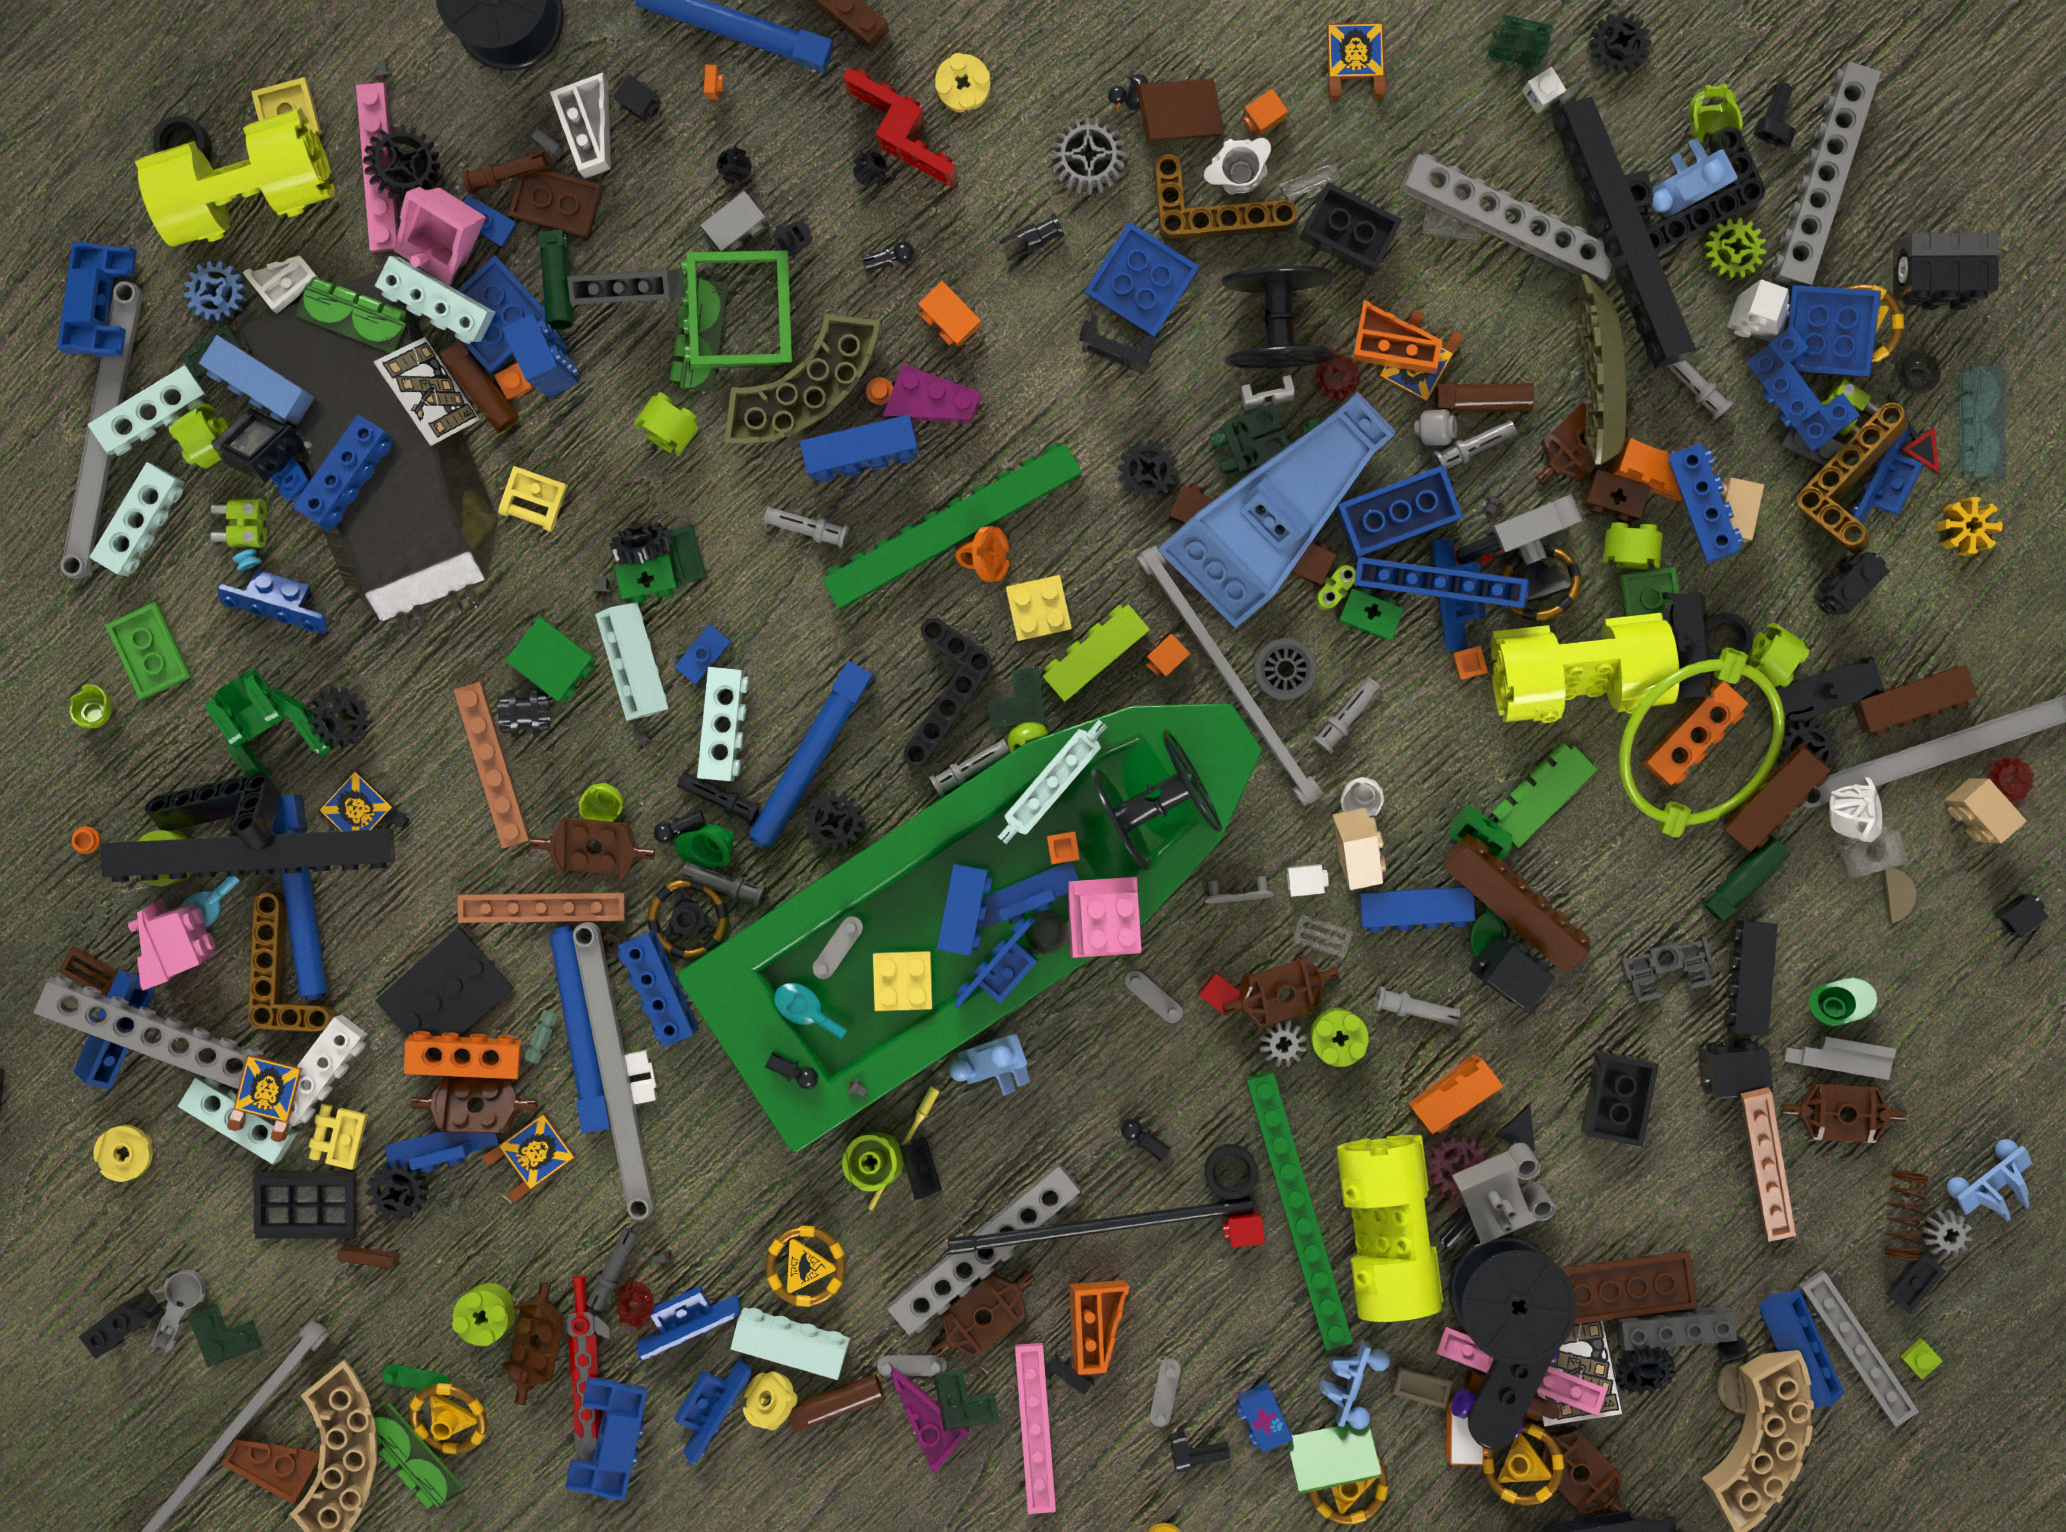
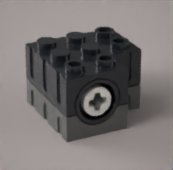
M1998 232L1911 233L1893 244V267H1895L1893 268V296L1897 301H1903V305L1922 306V310L1939 309V306H1950V310L1967 309L1968 305L1977 304L1978 300L1988 298L1989 294L1999 290L1998 257H1996L1998 256Z

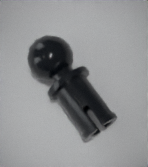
M899 242L891 251H889L888 246H885L884 250L861 255L865 271L869 273L870 271L887 266L893 268L894 261L907 264L913 259L915 252L910 243Z
M698 810L679 819L674 817L673 824L667 822L657 824L653 834L658 842L665 844L671 842L675 834L681 835L706 826V821L702 811Z
M774 1051L765 1065L766 1069L788 1078V1082L791 1081L792 1077L795 1078L802 1089H812L818 1083L819 1075L813 1068L804 1067L801 1069L798 1067L800 1061L794 1062Z
M1125 1120L1121 1126V1134L1125 1139L1129 1141L1137 1140L1138 1144L1136 1147L1138 1149L1142 1147L1160 1162L1171 1148L1151 1134L1150 1129L1146 1133L1143 1132L1142 1125L1138 1120Z

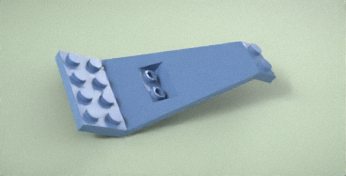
M1357 391L1337 410L1197 512L1158 548V551L1235 628L1238 627L1275 595L1369 459L1395 435L1396 431ZM1257 505H1263L1266 511L1259 510ZM1277 525L1284 526L1285 531L1279 530Z

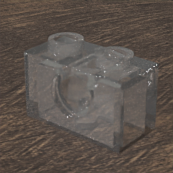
M1883 826L1881 834L1872 842L1860 841V839L1846 837L1844 838L1845 843L1837 845L1845 875L1849 878H1858L1909 862L1900 831L1889 830L1888 826ZM1871 844H1874L1877 850L1873 858H1870L1867 854V849Z

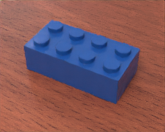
M531 314L502 328L525 380L550 398L579 384L576 376L580 373L574 360H570L564 352L568 347L563 336L558 334L556 329H552L550 324L547 325L544 319L540 320L534 314Z
M910 415L800 441L807 474L812 480H818V483L834 480V475L845 473V477L860 474L862 468L872 467V470L888 467V462L899 460V464L914 461L916 455H920Z
M1444 465L1340 503L1335 508L1354 560L1463 518Z

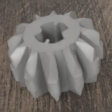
M1286 1020L1284 1028H1282L1280 1022L1275 1023L1276 1030L1274 1031L1270 1026H1266L1265 1029L1270 1035H1260L1259 1037L1261 1041L1268 1042V1044L1259 1047L1261 1052L1269 1051L1265 1056V1060L1269 1062L1275 1057L1274 1065L1276 1067L1281 1065L1282 1059H1284L1286 1066L1290 1067V1057L1292 1056L1299 1062L1301 1058L1296 1054V1051L1306 1052V1047L1298 1044L1306 1041V1036H1296L1301 1028L1297 1025L1290 1031V1020ZM1281 1037H1284L1286 1041L1290 1039V1043L1286 1044L1285 1050H1282L1279 1046L1276 1048V1044L1280 1043Z
M1946 1210L1945 1214L1941 1211H1935V1220L1930 1217L1926 1218L1930 1225L1929 1227L1921 1228L1924 1233L1928 1234L1922 1240L1923 1243L1930 1245V1252L1933 1254L1939 1253V1256L1942 1258H1947L1949 1254L1956 1258L1959 1256L1958 1249L1968 1251L1964 1243L1973 1239L1966 1234L1972 1228L1969 1224L1964 1223L1965 1217L1960 1214L1955 1216L1953 1211Z

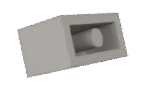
M743 191L701 224V227L721 252H736L743 248V242L749 237L755 238L766 229L765 225L768 221L747 193Z

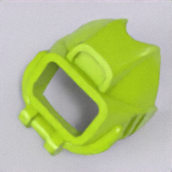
M1726 83L1719 84V86L1704 85L1703 91L1696 94L1690 101L1688 111L1690 112L1691 135L1694 138H1698L1701 144L1705 135L1711 136L1717 130L1729 126L1735 127L1739 131L1742 130L1743 120L1740 109L1736 104V95L1727 89ZM1724 97L1720 105L1701 106L1705 98Z

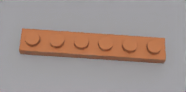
M477 682L454 689L453 691L502 849L530 841V835L483 683Z
M626 892L458 895V923L626 920Z
M1769 1087L1741 1093L1765 1237L1768 1242L1796 1236L1772 1092Z

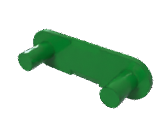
M389 1364L382 1372L385 1383L419 1391L433 1384H451L450 1379L445 1374L398 1364Z

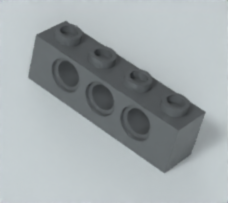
M683 269L567 276L570 305L670 300L685 297Z
M1727 1306L1693 1308L1615 1319L1617 1343L1625 1351L1635 1350L1637 1347L1641 1350L1645 1349L1646 1346H1650V1349L1657 1347L1737 1341L1735 1313Z

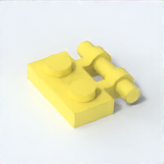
M321 1104L320 1112L316 1114L314 1121L317 1124L314 1137L310 1138L308 1146L311 1148L309 1159L320 1160L321 1152H328L326 1164L353 1170L356 1167L368 1114L340 1108L337 1111L336 1118L330 1116L332 1105ZM327 1127L333 1128L330 1142L325 1140Z

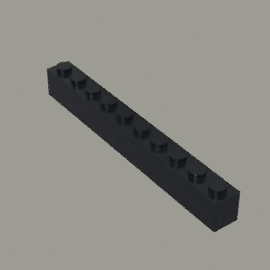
M1593 97L1564 103L1553 115V125L1562 140L1564 153L1569 158L1573 167L1574 178L1579 183L1584 194V202L1590 209L1595 229L1601 236L1605 254L1610 258L1615 271L1616 281L1621 285L1625 295V303L1632 312L1636 330L1643 339L1646 355L1651 360L1654 369L1684 361L1696 351V348Z
M394 828L270 835L268 842L264 846L256 850L248 849L238 836L100 843L102 877H111L112 882L130 881L129 876L140 875L141 881L158 880V874H169V879L187 878V873L197 872L198 878L216 877V871H227V876H244L245 870L255 869L256 875L273 874V869L284 868L285 873H302V867H313V872L331 871L330 866L342 865V870H359V864H370V869L388 868L387 863L395 862Z

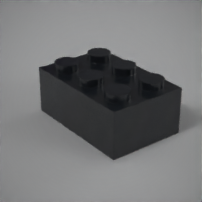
M1327 181L1299 239L1374 276L1403 219Z
M1596 1049L1581 1132L1589 1137L1643 1147L1659 1064L1648 1059Z

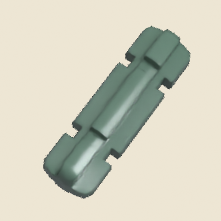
M550 1010L542 1011L539 1018L541 1023H537L529 1043L531 1048H527L524 1055L525 1060L536 1064L540 1062L543 1055L541 1050H545L553 1031L551 1026H555L558 1014Z

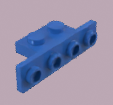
M1908 426L1905 432L1887 449L1886 453L1882 454L1875 465L1877 471L1873 479L1869 478L1863 488L1864 497L1861 503H1856L1852 509L1851 515L1862 524H1864L1872 507L1899 516L1924 468L1923 463L1899 455L1910 433Z
M295 455L271 477L279 487L277 489L288 502L291 500L296 502L310 482Z
M1452 539L1435 540L1432 542V555L1435 567L1481 573L1479 563L1456 566ZM1439 597L1444 631L1443 640L1446 651L1467 649L1464 622L1486 618L1485 603Z
M256 569L245 591L219 584L217 587L219 600L226 607L246 610L259 617L273 618L282 624L300 626L309 632L317 631L325 634L328 629L324 614L302 608L310 593V586L308 584Z
M1072 862L1063 863L983 897L982 905H987L984 922L978 921L977 930L1000 921L1009 920L1010 924L1021 918H1026L1025 912L1035 908L1038 913L1052 907L1051 901L1068 893V881H1079Z
M1030 917L1025 922L1021 918L1010 931L1014 936L1007 943L1002 940L991 952L995 955L993 960L989 964L984 961L973 974L977 978L971 985L965 982L955 993L958 999L953 1005L956 1008L970 996L978 985L999 1004L1038 962V959L1018 942L1020 937L1035 922V919Z
M436 1132L389 1144L385 1147L391 1167L396 1160L400 1161L401 1166H404L409 1161L411 1170L420 1168L421 1173L437 1169L438 1163L447 1161L448 1166L464 1162V1157L471 1152L497 1146L499 1140L497 1133Z
M698 1286L651 1308L650 1316L659 1330L637 1341L638 1357L642 1361L649 1357L657 1356L666 1349L680 1345L686 1340L699 1334H704L720 1324L734 1320L741 1315L739 1297L734 1295L711 1305L702 1288Z
M738 1359L726 1380L702 1371L675 1415L674 1419L678 1424L695 1430L683 1450L690 1464L695 1465L698 1459L705 1454L709 1441L719 1431L722 1420L728 1410L733 1408L740 1390L749 1382L752 1370L745 1359Z

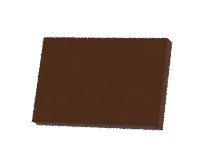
M1214 79L1139 84L1136 87L1146 142L1216 137L1224 134Z
M548 169L534 171L518 177L507 216L551 230H563L566 234L589 240L604 186Z

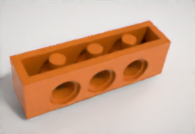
M1725 681L1716 682L1709 689L1714 692V697L1700 699L1641 762L1664 785H1678L1688 775L1686 770L1692 763L1698 764L1707 755L1706 748L1711 743H1718L1725 736L1726 732L1724 729L1731 722L1735 724L1744 716L1745 711L1743 709L1748 703ZM1714 707L1718 708L1721 713V718L1718 722H1714L1710 718V712ZM1695 727L1702 733V738L1698 743H1695L1691 738V732ZM1675 748H1679L1683 753V758L1679 763H1675L1672 759V752Z
M416 1031L413 1032V1035H409L405 1041L404 1074L518 1079L521 1072L522 1040H515V1036L501 1035L498 1036V1039L487 1038L485 1034H471L470 1037H459L457 1033L448 1032L442 1033V1036H430V1032ZM432 1047L438 1048L442 1052V1057H431L428 1049ZM458 1049H466L469 1051L471 1058L463 1060L458 1057L456 1051ZM485 1051H496L499 1059L496 1061L488 1060L485 1056Z

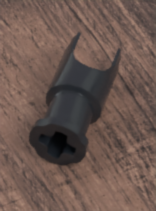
M1053 213L1049 219L1037 225L1032 223L1004 237L999 241V244L1006 243L1014 238L1026 239L1025 247L1007 258V261H1011L1043 247L1045 242L1057 236L1063 237L1065 235L1055 213Z

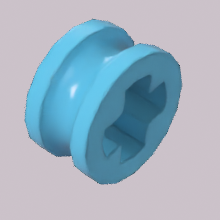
M256 549L243 551L232 558L233 562L239 565L237 567L238 572L247 571L262 563L261 559L256 557Z

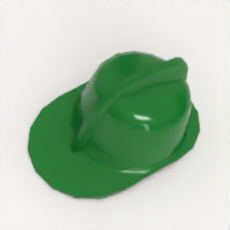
M709 824L698 831L679 835L675 840V849L683 861H688L702 868L726 866L731 861L730 852L733 849L735 833L734 831H726L718 825Z
M1847 978L1815 988L1809 996L1808 1004L1815 1019L1830 1027H1840L1869 1016L1876 1008L1877 995L1874 988L1866 981L1858 978Z

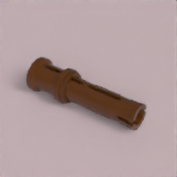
M539 151L502 164L494 165L487 163L484 165V168L471 172L464 170L462 177L468 193L474 195L477 193V190L490 186L497 188L503 181L547 169L549 165L547 164L548 160L544 151Z

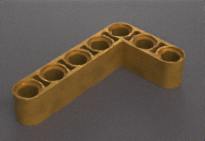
M1165 154L1156 162L1155 183L1159 230L1161 235L1167 240L1286 231L1292 227L1297 217L1295 205L1287 200L1184 208L1180 160L1172 154ZM1165 164H1170L1175 168V173L1165 175L1161 172L1160 168ZM1166 192H1173L1178 199L1174 203H1167L1162 196ZM1280 210H1285L1290 214L1291 219L1286 222L1280 221L1276 213ZM1253 212L1259 213L1263 221L1259 224H1254L1249 220L1248 215ZM1223 215H1231L1235 219V224L1225 226L1220 218ZM1197 217H1202L1207 221L1208 225L1205 228L1199 229L1193 225L1192 221ZM1170 219L1176 220L1180 228L1176 231H1170L1165 227V222Z
M1888 403L1882 406L1798 495V505L1803 514L1851 553H1861L1866 550L1870 544V538L1863 524L1836 502L1907 429V417L1903 408L1897 403ZM1893 415L1900 416L1897 422L1892 424L1886 423L1889 417ZM1870 437H1880L1875 444H1866ZM1850 458H1859L1858 463L1855 465H1846ZM1830 479H1839V482L1835 486H1826V483ZM1810 500H1819V503L1815 507H1806V504ZM1840 516V520L1836 524H1827L1830 517ZM1856 532L1862 534L1859 540L1855 542L1848 541L1851 534Z
M277 891L261 893L254 901L249 1021L251 1025L259 1029L314 1032L325 1030L332 1019L337 1016L332 1006L316 1003L283 1002L287 921L285 897L281 892ZM269 897L275 901V909L273 911L268 910L266 907V901ZM267 925H270L274 930L272 939L265 935V927ZM265 953H269L272 956L273 962L270 967L264 963L263 957ZM264 980L268 981L271 985V992L269 994H266L262 989ZM263 1008L267 1009L270 1013L268 1022L264 1021L261 1017V1010ZM290 1009L297 1013L298 1019L296 1023H292L288 1018ZM317 1011H321L325 1015V1023L323 1025L319 1024L316 1020Z

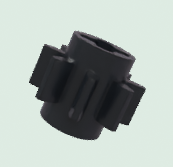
M734 147L733 150L727 149L719 155L717 169L720 174H723V180L734 184L735 181L742 182V180L749 176L752 164L750 157L745 156V150Z
M868 150L865 154L861 152L853 160L856 164L853 168L854 177L862 185H870V187L875 183L879 185L887 177L884 173L887 169V164L881 154Z

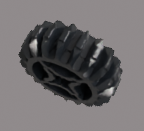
M404 124L400 125L399 132H396L393 125L389 126L388 134L380 129L378 131L379 138L372 136L370 138L372 146H366L365 152L369 156H364L363 163L370 166L366 167L364 172L366 175H374L369 183L375 185L379 182L380 185L377 191L382 193L387 189L389 191V199H392L394 193H397L399 201L403 202L407 191L418 187L424 190L425 188L431 190L434 187L431 180L437 181L439 178V174L435 171L440 169L441 164L434 161L439 158V153L435 151L430 152L434 147V143H424L427 136L425 133H422L420 137L415 136V127H412L410 133L406 132ZM396 143L409 145L413 149L403 150ZM386 148L391 162L382 170L379 163V154ZM422 157L425 171L423 176L418 179L415 175L417 171L413 164L417 162L418 158ZM398 159L401 162L408 161L406 167L403 164L396 166ZM400 176L410 183H399L390 178Z

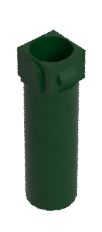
M563 230L539 232L545 322L547 325L550 324L552 329H568L573 326L572 305H570L567 276H570L568 237L564 234Z
M1770 836L1762 847L1757 848L1715 890H1712L1701 904L1717 920L1725 921L1790 856V852L1776 838Z

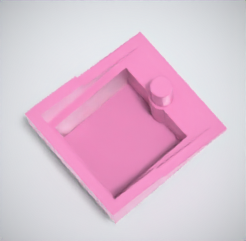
M421 187L406 192L400 214L401 222L394 251L408 259L412 266H419L451 286L457 269L466 265L486 217L441 188L427 191Z
M1137 877L1068 881L1069 957L1141 953Z
M163 898L137 912L138 919L128 922L131 932L139 930L142 956H139L137 959L142 990L167 982L178 973L201 964L216 953L214 950V938L210 933H207L203 924L205 922L203 912L199 907H196L194 902L166 910Z

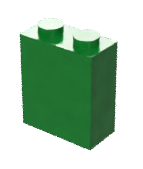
M538 617L505 661L556 701L564 702L565 700L570 701L577 693L579 688L576 685L582 678L587 679L596 667L593 663L597 658L548 620Z

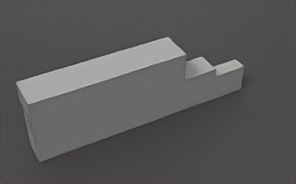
M1821 1035L1819 1049L1802 1046V1050L1785 1047L1783 1061L1890 1080L1896 1049Z

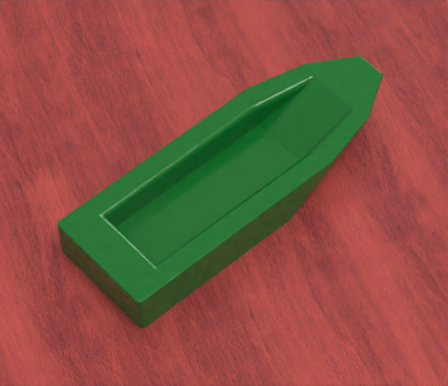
M1232 703L1129 706L1027 742L681 970L678 974V980L788 1148L793 1152H799L1095 957H1069L1068 893L1051 901L1052 907L1037 913L1034 908L1025 912L1026 918L1023 920L1026 922L1032 917L1035 919V922L1020 937L1018 942L1034 955L1038 962L1008 996L999 1004L978 985L970 996L956 1008L953 1005L958 999L955 993L965 982L971 985L977 978L973 973L984 961L989 964L993 960L995 955L991 952L1002 940L1007 943L1014 936L1010 931L1018 921L1010 924L1009 920L1000 921L977 930L976 933H981L980 945L978 950L973 949L971 956L938 950L937 946L953 864L988 870L987 876L993 878L990 893H984L983 897L1063 864H1051L1047 836L1075 831L1080 860L1070 862L1073 864L1079 881L1137 877L1141 927L1221 841L1263 750ZM1099 719L1102 724L1098 729L1103 724L1107 726L1097 738L1101 747L1100 750L1026 835L1017 831L1008 844H1005L1003 840L1010 832L1002 840L997 837L1008 825L1004 815L1077 730L1081 729L1088 732ZM1167 729L1179 742L1198 773L1218 813L1223 830L1220 832L1213 830L1201 815L1191 798L1168 810L1166 817L1159 815L1138 827L1152 860L1151 869L1145 871L1134 859L1108 816L1092 778V770H1101L1115 786L1124 802L1147 789V784L1150 783L1154 786L1177 773L1163 741V732ZM1157 789L1146 796L1155 798L1160 795L1161 789ZM853 916L860 919L863 924V930L834 973L826 979L818 978L813 972V964L839 926L848 917ZM931 951L933 1008L875 1011L873 953ZM786 983H797L809 988L821 1003V1013L827 1015L828 1018L847 1030L843 1038L839 1039L823 1027H819L815 1022L801 1025L788 1020L780 1013L775 1004L774 997L777 989ZM774 1051L794 1062L800 1061L798 1067L801 1069L804 1067L813 1068L819 1075L817 1085L812 1089H802L795 1078L792 1077L791 1081L788 1082V1078L766 1069L765 1065L772 1052ZM856 1077L859 1078L858 1082L868 1089L864 1097L857 1093L851 1092V1094H848L847 1092L850 1088L849 1084Z

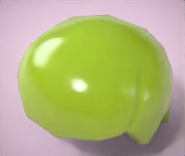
M83 685L82 691L71 697L69 710L71 719L83 729L99 728L110 719L113 712L111 698L97 685Z
M1035 722L1019 724L1010 731L1007 737L1009 752H1013L1027 742L1047 736L1046 728L1042 724Z
M607 783L593 784L584 792L579 801V814L583 819L614 822L624 808L623 796L616 787Z

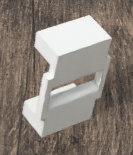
M1291 375L1282 377V389L1262 392L1257 395H1252L1250 384L1241 386V399L1244 411L1261 409L1292 401L1295 390ZM1272 395V401L1265 402V397Z
M649 1049L625 1054L629 1076L650 1072L652 1078L631 1083L634 1104L658 1099L657 1090H654L657 1086L653 1065L648 1060L650 1058Z

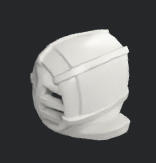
M1258 138L1254 141L1249 139L1233 141L1229 139L1223 143L1224 147L1212 159V164L1204 171V178L1210 184L1222 185L1230 195L1253 192L1262 178L1268 174L1265 163L1271 152V145L1265 138Z
M1864 777L1863 780L1866 786L1855 784L1854 786L1843 787L1830 793L1829 815L1831 827L1836 832L1850 838L1860 839V841L1872 842L1882 832V807L1872 780L1869 777Z

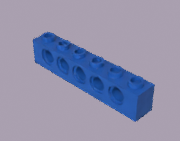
M1358 557L1354 585L1527 608L1531 580Z

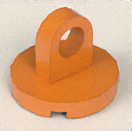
M993 526L981 527L973 541H965L960 544L955 554L956 560L965 568L975 569L980 579L985 582L1000 581L1006 575L1009 567V560H1006V553H1009V544L1000 528Z

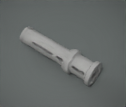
M1686 360L1667 365L1696 395L1694 397L1695 401L1698 404L1702 403L1713 414L1712 418L1714 420L1720 417L1733 404L1731 400L1727 401L1716 390L1717 385L1715 383H1708Z
M1507 420L1464 442L1456 440L1452 446L1440 452L1435 450L1432 452V457L1436 467L1444 465L1447 472V469L1460 463H1468L1471 456L1517 436V432L1512 421Z
M768 506L764 516L765 524L812 536L813 540L817 543L822 541L837 545L838 549L841 550L846 545L850 530L848 525H844V527L828 523L827 519L824 518L816 521Z
M1367 677L1362 686L1355 692L1336 717H1330L1327 720L1328 724L1318 736H1314L1312 740L1324 751L1332 754L1334 752L1333 747L1343 736L1349 734L1348 727L1378 691L1382 689L1381 686L1370 677Z
M1002 739L1000 742L959 765L956 763L951 764L948 770L937 776L931 775L929 778L939 796L943 798L949 790L958 785H963L967 782L966 779L1010 754L1008 746L1004 739Z
M1379 986L1374 999L1375 1011L1383 1009L1395 1012L1399 1017L1409 1014L1450 1024L1455 1027L1459 1022L1456 1018L1448 1017V1015L1460 1017V1009L1410 998L1407 992L1398 994L1386 991L1384 987Z

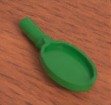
M1483 904V913L1476 917L1470 929V946L1477 957L1493 936H1498L1501 939H1504L1506 936L1502 919L1486 904Z

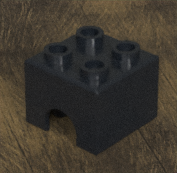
M1493 936L1469 968V971L1505 999L1518 1005L1528 1013L1531 1012L1555 980V977L1548 972L1551 968L1548 964L1530 954L1526 947L1508 936H1505L1504 939Z
M1751 1039L1734 1040V1045H1723V1042L1706 1043V1048L1698 1050L1702 1090L1704 1093L1710 1095L1713 1092V1097L1716 1099L1741 1097V1093L1769 1087L1773 1093L1769 1050L1759 1046V1042H1751Z

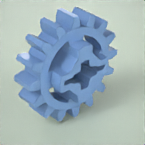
M207 261V268L198 264L197 269L199 272L197 274L189 272L193 280L192 282L184 283L185 286L190 288L189 292L184 293V297L192 300L187 306L193 310L196 309L195 315L200 318L205 316V320L213 322L214 318H216L217 321L222 323L224 322L225 315L231 319L234 318L232 312L234 309L237 311L243 310L238 304L240 301H247V298L241 295V292L246 291L247 287L239 284L244 278L240 274H235L236 269L234 267H226V264L221 261L218 262L217 266L212 261ZM215 274H221V275H225L226 277H225V278L221 277V278H219V279H216V278H214L213 275H215ZM216 287H218V288L216 289L217 295H216V296H213V295L215 294V290H214V289H215ZM215 304L219 309H208L205 306L208 305L210 307Z

